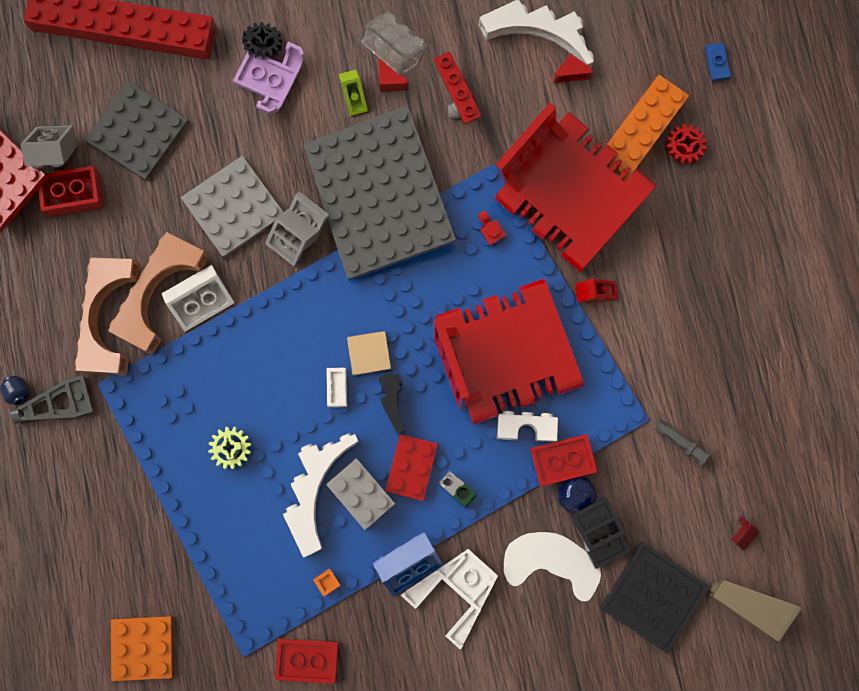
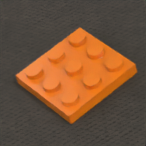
M172 616L111 619V681L173 678Z

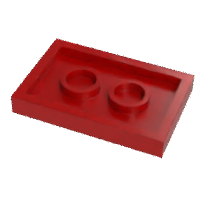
M400 434L385 491L424 501L438 444Z
M587 434L530 448L540 487L597 472Z
M278 638L275 680L335 684L338 642Z

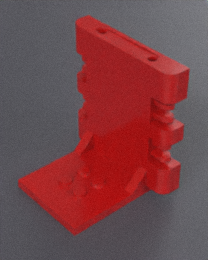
M549 103L496 163L501 180L505 185L496 194L494 199L513 216L527 202L528 205L520 213L522 218L533 207L537 212L529 219L528 223L533 225L541 215L543 217L534 226L532 232L543 241L556 227L557 229L548 239L550 242L554 241L562 232L566 237L560 241L557 248L561 250L569 240L572 243L561 254V258L581 273L653 192L657 185L638 169L624 182L623 179L631 170L629 167L625 168L619 177L613 173L621 165L622 161L620 159L610 169L607 168L619 153L607 144L594 157L595 153L602 146L600 142L596 143L590 152L585 147L592 141L593 136L588 135L579 144L581 139L588 133L589 128L570 112L558 123L556 107Z
M544 278L518 288L524 304H521L517 292L512 293V298L516 305L513 308H510L508 299L505 296L501 297L504 311L497 295L482 299L487 317H485L480 304L476 306V311L480 318L474 321L469 308L465 309L469 323H465L460 308L435 315L434 340L458 408L459 410L467 408L473 426L498 417L493 400L495 397L500 410L503 411L505 410V404L501 395L507 394L510 404L514 407L517 404L512 391H515L520 408L522 409L536 403L530 385L533 386L537 398L542 397L538 382L544 381L547 392L551 394L553 393L549 380L551 378L558 396L584 386L582 376Z

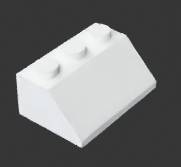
M212 265L162 293L166 305L185 332L234 304L233 299Z

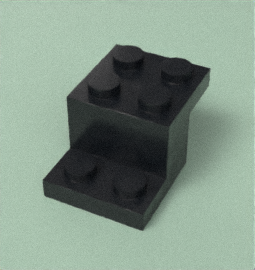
M607 497L570 515L579 531L577 535L595 569L631 551L623 537L625 531Z

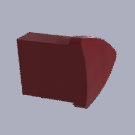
M740 516L737 521L743 526L731 540L744 551L759 534V531Z

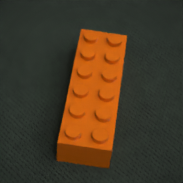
M658 74L607 143L619 153L607 168L610 169L620 159L622 163L613 173L619 177L622 171L629 167L631 170L623 179L625 182L641 164L682 108L689 95Z

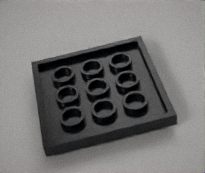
M641 541L601 604L600 609L668 654L710 586Z

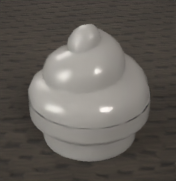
M452 101L448 105V117L459 119L461 116Z

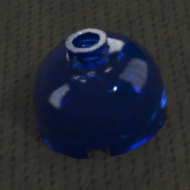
M584 476L562 481L557 492L559 504L565 511L571 514L595 503L597 497L595 486Z

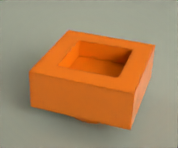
M331 568L313 579L323 597L341 585Z

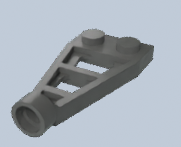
M84 375L64 380L21 406L10 410L11 418L15 424L34 420L78 418L94 413ZM66 392L70 407L65 410L55 409L53 404L54 397ZM46 400L49 412L36 414L35 404Z

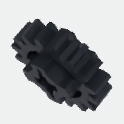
M260 22L259 26L253 23V28L248 26L247 31L243 32L242 44H244V50H248L249 55L254 53L256 59L258 56H261L262 60L265 59V56L271 59L272 54L278 55V50L281 51L283 37H281V32L277 31L276 26L271 28L270 23L264 26L263 22Z

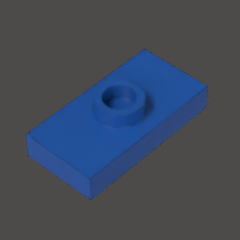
M724 43L705 45L704 50L711 82L730 79L731 74Z

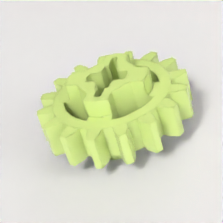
M225 427V432L219 429V436L212 435L215 441L209 442L213 449L208 450V452L214 453L211 460H218L217 466L223 463L224 469H227L229 465L231 469H235V464L242 467L241 461H248L246 454L252 453L248 450V447H251L252 444L246 442L249 436L243 437V430L237 433L236 427H233L232 431H230L229 427ZM233 435L237 436L242 442H235ZM224 438L223 443L218 446V444H219V442L221 441V439ZM229 444L235 446L234 449H231V453L226 450ZM239 451H242L241 455L237 458L236 456ZM219 454H225L228 461L223 460Z

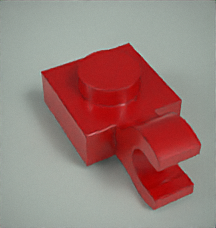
M485 210L478 214V219L484 226L480 229V232L489 246L506 237L498 221L494 220L491 222Z

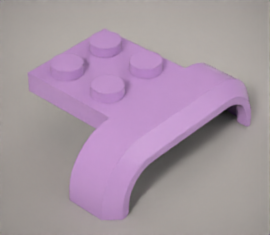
M290 42L286 45L283 63H279L266 56L264 60H262L261 56H258L256 59L254 53L249 55L247 52L233 79L234 84L265 97L263 101H258L256 108L268 114H273L280 110L303 63L304 54L302 48Z

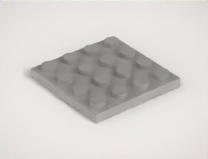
M243 156L180 197L223 258L272 226L276 218L283 213Z

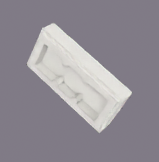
M327 368L328 408L347 407L346 368Z

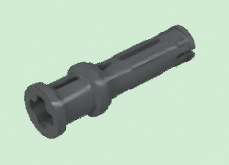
M661 420L655 427L656 431L682 449L686 457L690 456L694 459L698 466L701 467L711 453L709 451H704L697 445L696 441L691 442L665 421Z

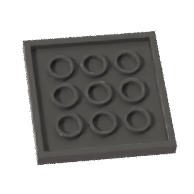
M127 81L84 140L147 181L185 129L189 120Z

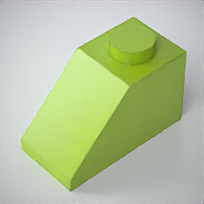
M357 70L338 74L350 116L367 112L368 109Z

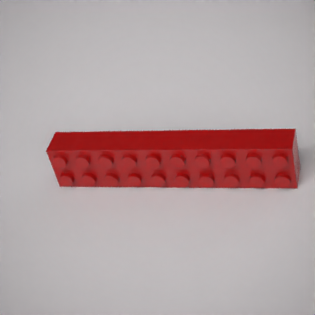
M28 0L23 20L32 31L206 60L210 58L216 24L212 16L116 0Z

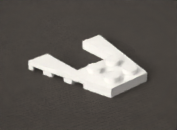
M467 549L402 593L401 596L416 609L443 579L471 605L445 635L453 644L461 649L498 575L471 550Z

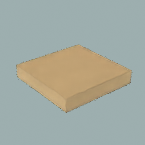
M385 331L347 337L353 376L391 370Z

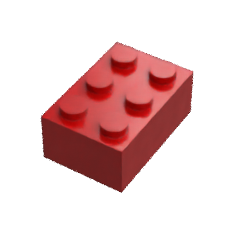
M94 166L46 173L49 177L38 189L41 211L48 217L104 208L100 172Z

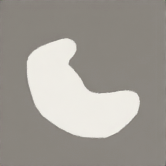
M536 532L522 535L511 542L505 552L504 574L512 586L522 584L535 570L546 569L557 576L570 579L574 595L577 599L589 601L600 582V567L594 568L586 551L568 538L556 533Z

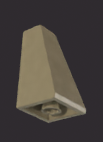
M719 579L715 581L709 589L711 592L708 596L764 637L780 642L802 609L797 605Z

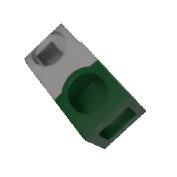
M450 471L439 482L465 509L477 496L470 487Z

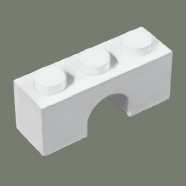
M502 411V414L498 415L497 439L517 440L519 428L530 426L536 434L535 442H556L558 417H553V414L542 413L540 417L533 416L534 413L530 412L514 415L512 411Z

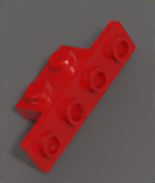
M451 52L434 58V63L463 123L467 124L480 118L481 114L474 101L473 92L468 89L464 74L460 73Z

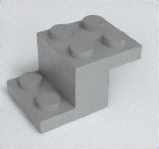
M298 192L294 196L290 208L276 218L265 244L291 265L295 266L298 264L304 250L317 241L329 214Z

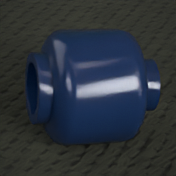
M9 376L3 380L0 386L3 398L8 404L21 405L30 394L25 380L21 377Z

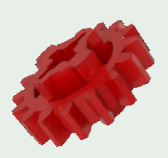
M683 124L681 129L676 126L674 131H670V137L666 139V142L669 144L665 148L670 150L668 156L674 155V162L679 159L681 165L684 161H686L687 165H690L692 160L696 163L699 158H702L703 152L707 149L704 146L707 139H702L704 132L699 134V127L694 130L693 124H690L688 128ZM680 135V138L675 141V138ZM698 147L697 152L692 154L693 149Z

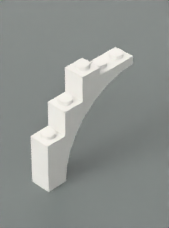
M515 0L479 17L478 26L486 40L509 34H530L543 37L555 42L592 68L594 56L585 46V40L581 35L584 26L583 21L580 17H577L575 11L556 20L553 11H549L547 5L528 14L526 6L521 4L519 0Z
M348 433L340 437V442L336 444L330 442L322 446V451L319 450L317 445L312 446V444H308L301 448L302 452L298 453L308 475L301 474L294 478L295 482L291 483V486L300 506L294 504L286 508L287 512L283 516L303 558L323 549L316 525V501L319 489L326 473L334 462L344 452L359 443L355 434L351 436Z

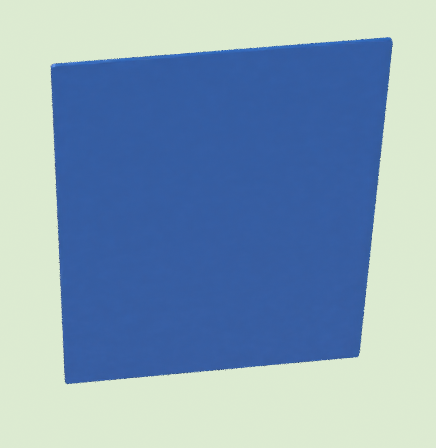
M495 165L488 166L440 193L456 239L455 243L350 281L347 279L339 251L337 250L156 350L153 355L149 354L129 365L127 376L111 375L99 382L98 386L243 656L249 655L379 579L380 576L373 563L380 556L394 551L397 546L409 542L415 535L425 533L431 545L435 546L539 485L530 448L553 442H535L536 434L530 426L519 428L517 440L497 439L498 417L473 426L467 408L461 410L458 408L434 340L435 315L460 308L465 323H469L465 309L469 308L475 321L480 319L476 311V306L480 304L485 317H487L482 299L497 295L504 311L501 297L505 296L508 299L510 308H513L516 305L513 301L512 293L517 292L521 304H524L518 288L544 278L582 376L584 386L558 396L550 378L553 393L549 394L547 392L544 381L538 382L542 392V397L537 398L533 386L530 385L536 401L534 405L521 409L515 391H512L517 406L512 407L508 395H501L505 404V410L503 411H512L514 415L530 412L534 413L533 416L540 417L542 413L553 414V417H558L557 441L587 434L592 454L648 421V416L582 307L577 302L540 238L532 232L533 227L528 223L529 220L526 216L523 218L520 216L522 209L513 216L494 199L496 194L505 185ZM484 210L487 212L491 222L497 220L506 234L505 238L491 246L488 245L480 232V229L484 226L478 219V214ZM385 331L391 370L353 376L347 337ZM327 368H346L347 407H327ZM392 371L394 376L399 375L403 383L400 386L401 391L398 392L397 397L398 413L405 430L402 435L437 443L438 445L424 501L386 492L396 505L367 530H364L326 484L357 458L384 491L386 490L400 435H397L380 401L386 394L378 378ZM495 397L493 400L499 415L502 414V411ZM225 427H229L230 431H232L233 427H236L237 433L243 430V437L249 436L246 442L252 444L251 447H248V450L252 453L246 454L248 461L242 460V467L235 464V469H231L230 465L227 469H224L223 463L217 466L218 460H211L214 453L208 452V450L213 449L209 442L215 441L212 435L219 436V429L225 432ZM348 433L351 436L355 434L359 443L344 452L334 462L326 473L319 489L316 501V525L323 549L303 558L283 516L287 512L286 508L294 504L300 506L291 486V483L295 482L294 478L301 474L308 475L298 453L302 452L301 448L308 444H312V446L317 445L319 450L322 451V446L330 442L336 444L341 441L340 437ZM233 435L235 442H242L237 436ZM224 438L221 439V441L219 442L218 446L223 443ZM229 444L226 450L231 453V449H234L235 446ZM239 451L236 456L237 458L241 455L242 451ZM219 454L223 460L228 461L225 454ZM449 471L477 494L476 498L466 509L439 484ZM331 568L341 585L323 597L313 579Z

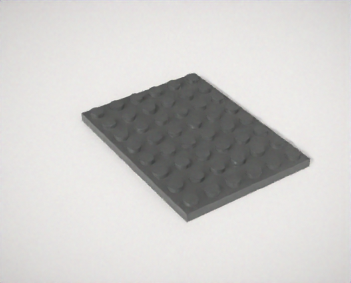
M408 105L303 144L325 212L329 214L328 221L349 281L456 242Z

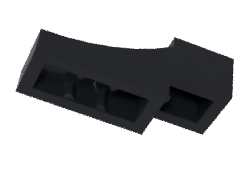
M391 371L378 378L386 394L380 401L397 435H400L405 430L398 413L397 397L398 392L401 391L400 386L403 383L399 375L394 376Z

